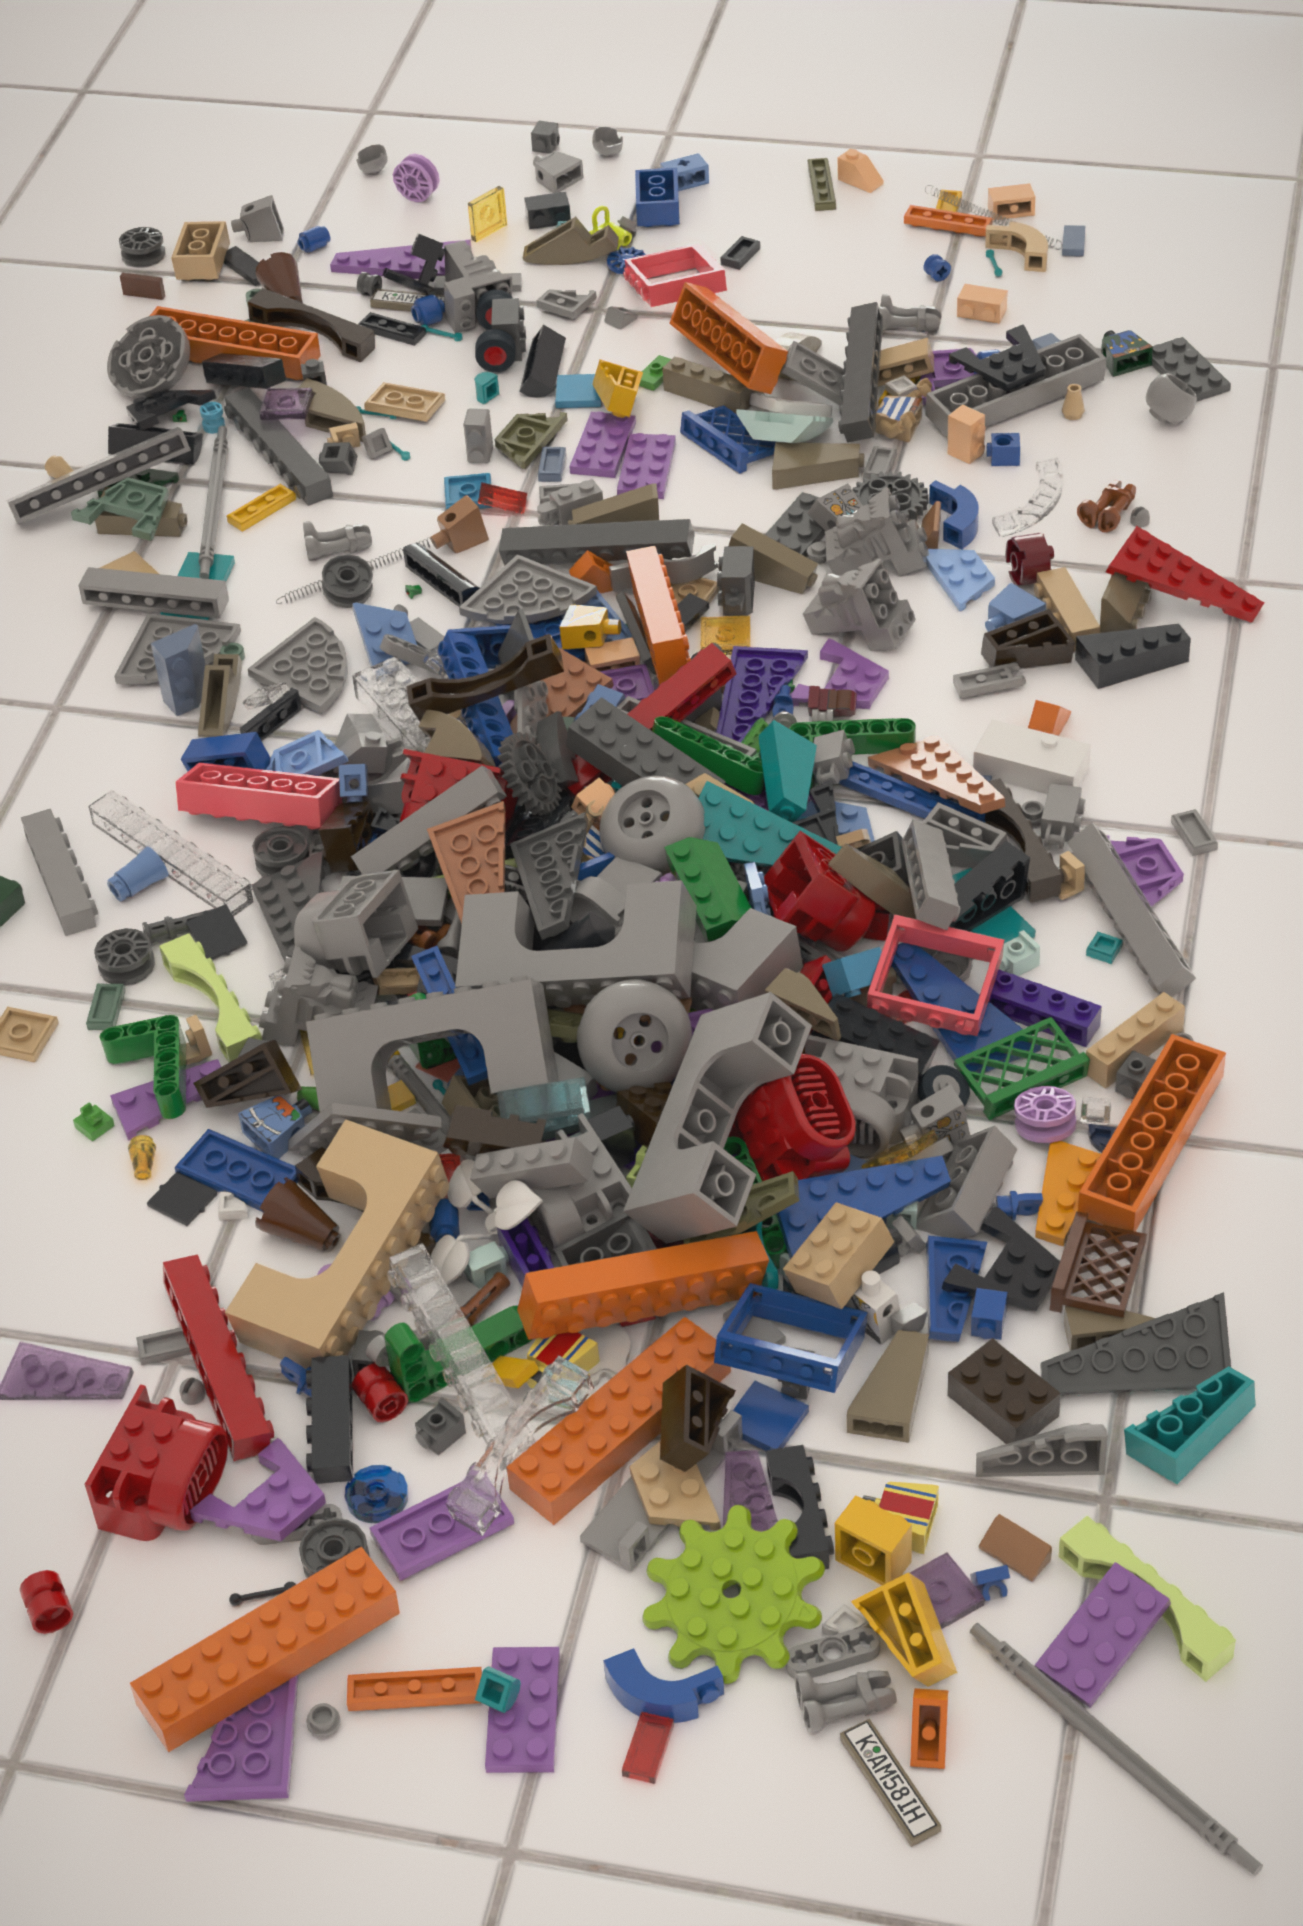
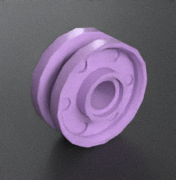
M416 153L406 156L394 168L392 174L397 190L402 196L414 202L425 201L438 188L440 183L436 166L425 156Z
M1040 1086L1022 1092L1015 1099L1014 1112L1016 1114L1015 1128L1018 1134L1026 1140L1036 1143H1052L1069 1137L1076 1130L1077 1123L1075 1115L1076 1101L1073 1095L1064 1089L1053 1086Z

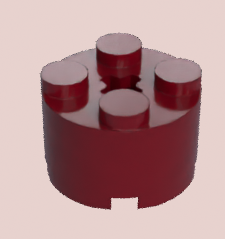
M1043 532L1014 536L1007 540L1005 557L1006 563H1011L1012 571H1008L1013 584L1017 586L1037 583L1038 572L1052 570L1051 560L1054 559V549L1052 545L1047 544Z

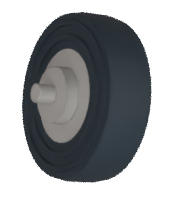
M936 1065L928 1069L920 1078L918 1097L920 1101H923L951 1084L965 1107L970 1097V1087L963 1074L957 1069L947 1065Z

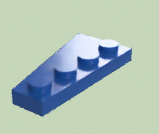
M928 1235L926 1259L929 1339L959 1342L972 1297L968 1296L967 1291L953 1289V1292L941 1289L943 1281L955 1263L979 1274L988 1242Z

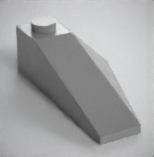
M347 713L335 742V746L349 760L342 765L366 764L368 768L367 773H385L387 744L384 732L372 714ZM339 766L332 769L333 773H339Z
M1083 1423L1080 1425H1068L976 1453V1477L1105 1475L1107 1430L1103 1424Z

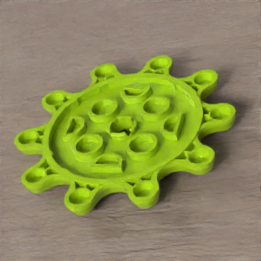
M734 1505L728 1512L726 1524L718 1531L708 1532L697 1521H684L679 1529V1536L685 1545L683 1553L674 1559L653 1558L650 1560L646 1569L647 1575L650 1580L662 1584L665 1587L666 1594L659 1602L646 1607L642 1615V1621L648 1629L655 1630L669 1627L676 1632L677 1640L668 1653L669 1663L674 1668H686L698 1656L706 1655L715 1661V1666L719 1667L723 1675V1683L731 1684L738 1679L740 1666L743 1660L749 1656H760L769 1667L774 1669L784 1667L790 1659L788 1649L783 1642L785 1633L793 1627L814 1629L820 1625L822 1621L820 1609L806 1603L802 1598V1591L807 1584L819 1580L824 1575L825 1566L819 1558L813 1556L796 1559L790 1555L789 1547L798 1534L797 1526L793 1521L781 1519L769 1530L755 1531L751 1526V1513L749 1509L742 1505ZM736 1584L741 1587V1592L738 1596L734 1598L724 1596V1589L726 1590L728 1587Z

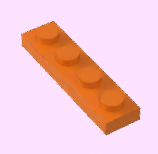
M910 205L904 214V224H911L915 227H929L934 230H948L954 233L972 234L977 237H986V226L993 223V218L916 205Z
M482 1667L348 1675L347 1708L348 1711L480 1703L475 1700L482 1676Z

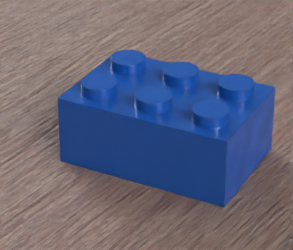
M677 168L635 170L637 227L673 226L680 224Z

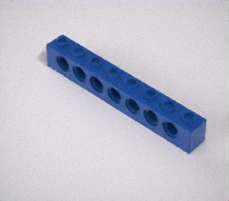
M446 632L443 641L439 643L438 654L441 656L444 670L447 672L449 679L473 677L489 672L474 635ZM499 696L461 709V715L465 719L467 728L485 745L496 767L499 768V765L502 764L498 759V756L501 755L498 750L502 746L500 742L512 735L513 732Z

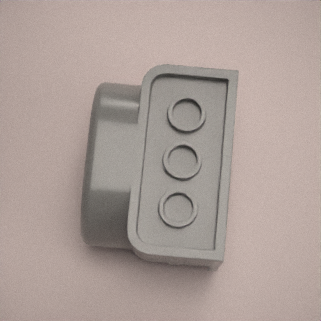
M392 870L355 876L347 880L338 890L316 894L296 917L294 925L295 946L300 947L303 952L311 956L316 961L315 964L325 966L328 969L333 968L340 973L348 972L354 976L360 975L364 970H370L372 978H377L418 930L400 871Z
M808 1035L805 1043V1054L813 1055L823 1060L833 1069L839 1078L856 1122V1131L853 1140L847 1145L849 1153L858 1158H872L883 1153L888 1144L894 1145L902 1142L899 1130L911 1124L912 1116L910 1109L918 1104V1058Z
M583 1113L577 1115L580 1132L567 1137L563 1130L555 1132L556 1140L576 1137L594 1155L589 1182L543 1190L531 1189L543 1200L530 1214L533 1217L531 1220L544 1235L545 1240L543 1242L554 1255H556L555 1248L624 1213V1207L632 1190Z

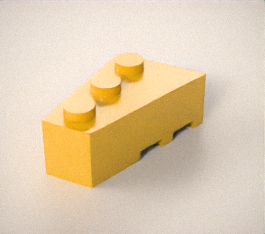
M599 359L592 385L607 411H611L614 416L620 418L630 417L643 372Z
M908 1572L851 1601L913 1678L929 1687L957 1673L925 1584Z

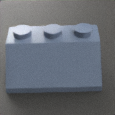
M194 624L151 643L163 702L176 717L198 708L202 699L206 664L199 628L197 624Z

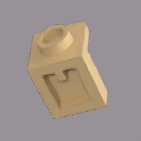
M356 422L329 428L330 438H327V443L350 442L353 448L361 446Z
M859 829L836 836L838 846L840 847L847 843L858 849L871 843L867 829Z
M1069 851L1060 854V868L1064 875V883H1061V894L1058 897L1064 900L1084 890L1085 865Z
M197 1015L186 1018L189 1027L185 1031L189 1042L186 1044V1065L200 1062L204 1058L213 1055L204 1028Z

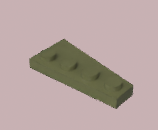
M792 1171L752 1185L736 1227L683 1239L684 1244L737 1235L800 1201L797 1176Z

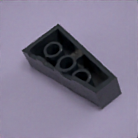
M1179 623L1076 636L1075 660L1097 689H1101L1189 662L1191 638Z
M1005 841L957 881L954 886L958 894L957 900L960 906V913L955 922L952 921L949 927L970 932L1024 899L1030 857L1008 841Z

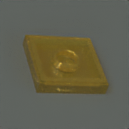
M497 186L467 203L472 241L477 243L508 225L503 187Z
M750 616L701 617L700 650L705 649L713 642L721 647L725 655H732L733 646L751 647Z
M934 1129L887 1148L884 1152L862 1164L861 1168L866 1169L895 1164L912 1158L935 1143L938 1137Z

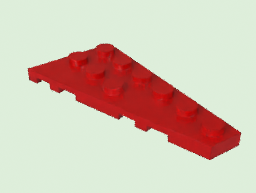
M1138 526L1132 531L1105 571V573L1114 575L1115 572L1126 575V580L1134 583L1136 580L1146 582L1152 589L1184 600H1188L1189 597L1199 600L1200 605L1207 608L1210 605L1222 608L1225 614L1251 623L1265 603Z

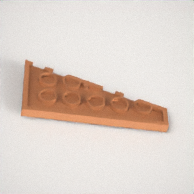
M559 648L562 654L564 672L543 679L548 687V695H546L548 714L546 717L560 711L562 717L576 718L577 714L586 705L588 695L594 691L597 684L610 689L614 684L612 678ZM517 714L510 723L513 734L517 733Z
M929 736L922 741L905 743L899 748L867 757L869 767L874 769L878 766L884 768V773L890 776L896 773L902 776V781L925 791L932 792L936 790L940 793V797L946 800L951 797L955 798L960 806L979 814L1006 807L1005 797L940 736Z
M504 801L427 829L461 924L465 895L505 892Z

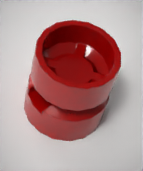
M375 1363L370 1364L359 1371L353 1379V1391L360 1401L366 1404L368 1412L377 1422L390 1421L401 1414L406 1408L408 1396L395 1381V1378L386 1366L379 1367Z
M43 1570L33 1573L24 1579L19 1591L25 1608H28L27 1613L33 1630L46 1634L61 1630L68 1625L74 1613L65 1594L66 1592L59 1574L55 1571Z

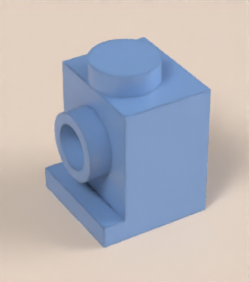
M366 764L339 765L340 797L347 798V803L363 802L362 797H368V768ZM354 779L359 781L357 789L350 787V782Z

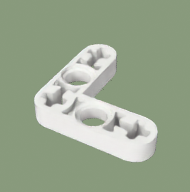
M762 393L750 394V405L769 411L819 417L832 416L833 405L785 400Z

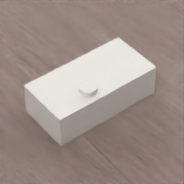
M992 719L974 750L973 768L980 775L992 776V780L1000 778L1003 783L1048 794L1050 783L1080 787L1090 768L1091 744Z

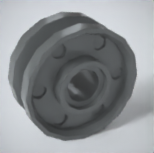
M137 227L121 234L119 245L122 261L136 267L150 266L161 261L166 255L162 232L153 227Z
M345 554L331 558L322 570L323 595L332 604L344 608L352 607L353 603H365L371 597L373 590L371 566L366 560L355 555Z
M279 826L270 828L259 834L252 845L256 870L263 877L277 873L285 866L293 865L309 857L307 836L301 830L294 827Z
M123 928L114 930L104 935L97 942L94 949L99 974L106 982L111 984H124L125 986L137 983L145 979L155 966V957L150 938L144 932L137 929Z
M339 1518L323 1520L310 1527L302 1537L299 1547L305 1577L312 1576L361 1546L369 1555L366 1536L361 1528L347 1519Z

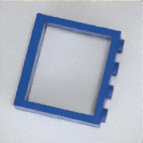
M749 1283L717 1335L714 1363L835 1393L865 1338L868 1312L845 1306L839 1309L809 1297ZM753 1291L762 1293V1296L755 1295L753 1297ZM752 1316L844 1338L846 1341L835 1359L741 1334ZM825 1367H826V1368H830V1369H832V1370H831V1371H827V1370H825Z

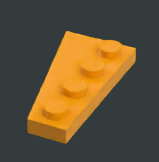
M1063 1141L1049 1144L1042 1187L1043 1202L1039 1206L1035 1238L1064 1247L1076 1211H1078L1079 1191L1101 1156L1100 1153Z

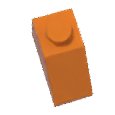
M588 550L569 570L571 576L597 586L600 594L613 591L609 566L613 565Z
M1035 700L1028 728L1059 736L1071 715V711L1055 704Z
M914 1688L910 1767L945 1769L949 1690Z

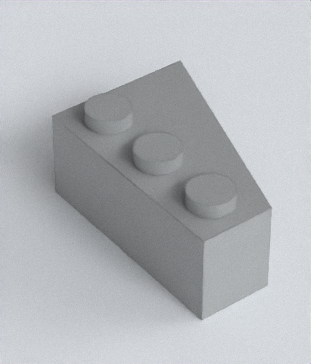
M937 803L922 822L942 830L950 865L974 868L1005 841H1008L1007 832L941 803Z

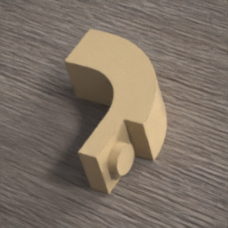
M1009 222V226H986L985 248L1016 251L1025 257L1024 271L1046 272L1048 241L1039 230L1018 222Z

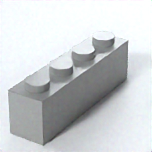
M576 1137L476 1154L470 1180L489 1198L497 1197L503 1186L512 1180L521 1181L530 1189L540 1190L589 1182L594 1155Z

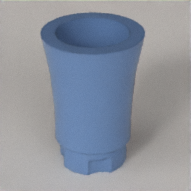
M146 846L134 859L116 871L114 876L107 880V886L116 899L122 902L127 897H132L151 884L168 877V871L159 855L151 847Z

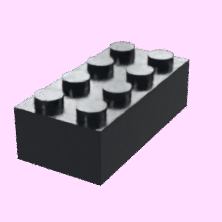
M836 993L828 1006L838 1018L841 1033L839 1041L918 1058L919 1083L922 1075L931 1066L940 1040ZM815 1030L813 1031L812 1036L834 1040Z

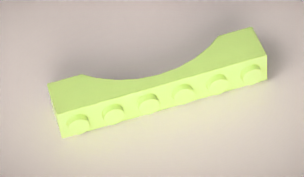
M188 933L159 945L163 965L173 980L200 990L217 1006L219 1020L215 1032L219 1049L228 1063L238 1058L248 1038L262 1040L258 1027L250 1024L251 1021L246 1009H240L235 993L227 990L228 987L222 974H216V968L212 959H206L204 949L199 941L195 942Z
M1086 1516L1060 1537L1058 1557L1082 1577L1102 1579L1112 1565L1117 1562L1168 1597L1171 1605L1162 1617L1172 1630L1178 1645L1180 1660L1205 1682L1233 1659L1236 1639L1226 1627L1219 1626L1208 1617V1614L1202 1607L1194 1605L1184 1597L1177 1586L1169 1584L1160 1577L1153 1566L1148 1563L1145 1564L1136 1557L1128 1545L1120 1543L1111 1536L1104 1525L1096 1523L1089 1516Z

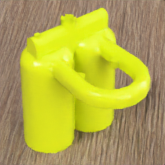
M598 206L592 214L593 230L589 231V233L592 235L609 225L619 237L617 250L621 245H629L632 240V234L610 221V212L606 206ZM600 211H604L605 223L598 226L597 215Z

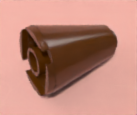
M276 252L270 254L271 258L267 260L263 258L257 265L255 272L257 280L263 288L303 303L298 264L290 253Z
M286 1177L284 1178V1184L276 1183L259 1208L264 1213L261 1219L256 1217L255 1227L262 1232L320 1251H326L328 1248L333 1249L341 1237V1234L338 1233L339 1225L293 1180Z

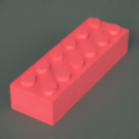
M198 763L175 781L178 811L189 812L191 815L210 814L215 818L227 816L235 817L239 821L252 819L259 820L260 823L264 824L277 822L283 823L284 826L302 825L307 826L309 829H319L337 806L343 803L340 797L339 778Z

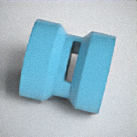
M207 402L200 407V415L203 418V430L210 434L218 433V428L225 426V420L222 417V405L218 402Z

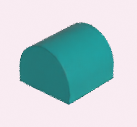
M482 372L475 376L476 399L478 402L486 404L500 394L498 375L492 372Z
M488 1666L483 1669L475 1700L505 1713L514 1705L520 1691L521 1682L515 1677Z

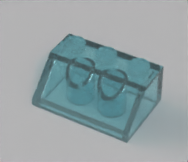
M585 1077L497 1092L501 1118L509 1119L510 1114L519 1115V1121L536 1123L538 1118L546 1119L545 1127L557 1125L556 1120L568 1118V1123L578 1122L577 1115L581 1113L584 1116L591 1114L588 1084Z

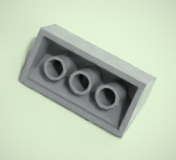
M995 1125L954 1141L953 1147L955 1150L948 1154L945 1160V1165L951 1179L948 1188L925 1200L917 1216L916 1229L941 1237L958 1239L974 1237L981 1231L984 1218L993 1207L994 1197L1003 1186L1002 1181L1006 1172L1013 1165L1012 1160L1017 1151L1013 1143Z

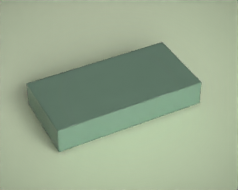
M97 983L86 1021L88 1030H105L116 1026L125 994L124 984Z

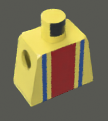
M578 1332L556 1334L545 1339L536 1338L527 1353V1360H534L539 1370L527 1381V1384L535 1392H541L547 1384L561 1391L567 1390L600 1362L597 1342Z
M889 1481L885 1484L881 1499L863 1495L862 1499L871 1500L885 1511L893 1515H900L908 1523L912 1524V1551L920 1554L925 1553L939 1505L938 1485Z

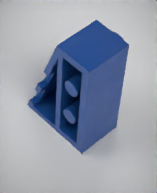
M257 732L192 739L180 760L187 772L198 763L266 770L270 764L271 757Z

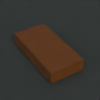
M124 272L119 276L123 295L163 300L166 296L162 277Z

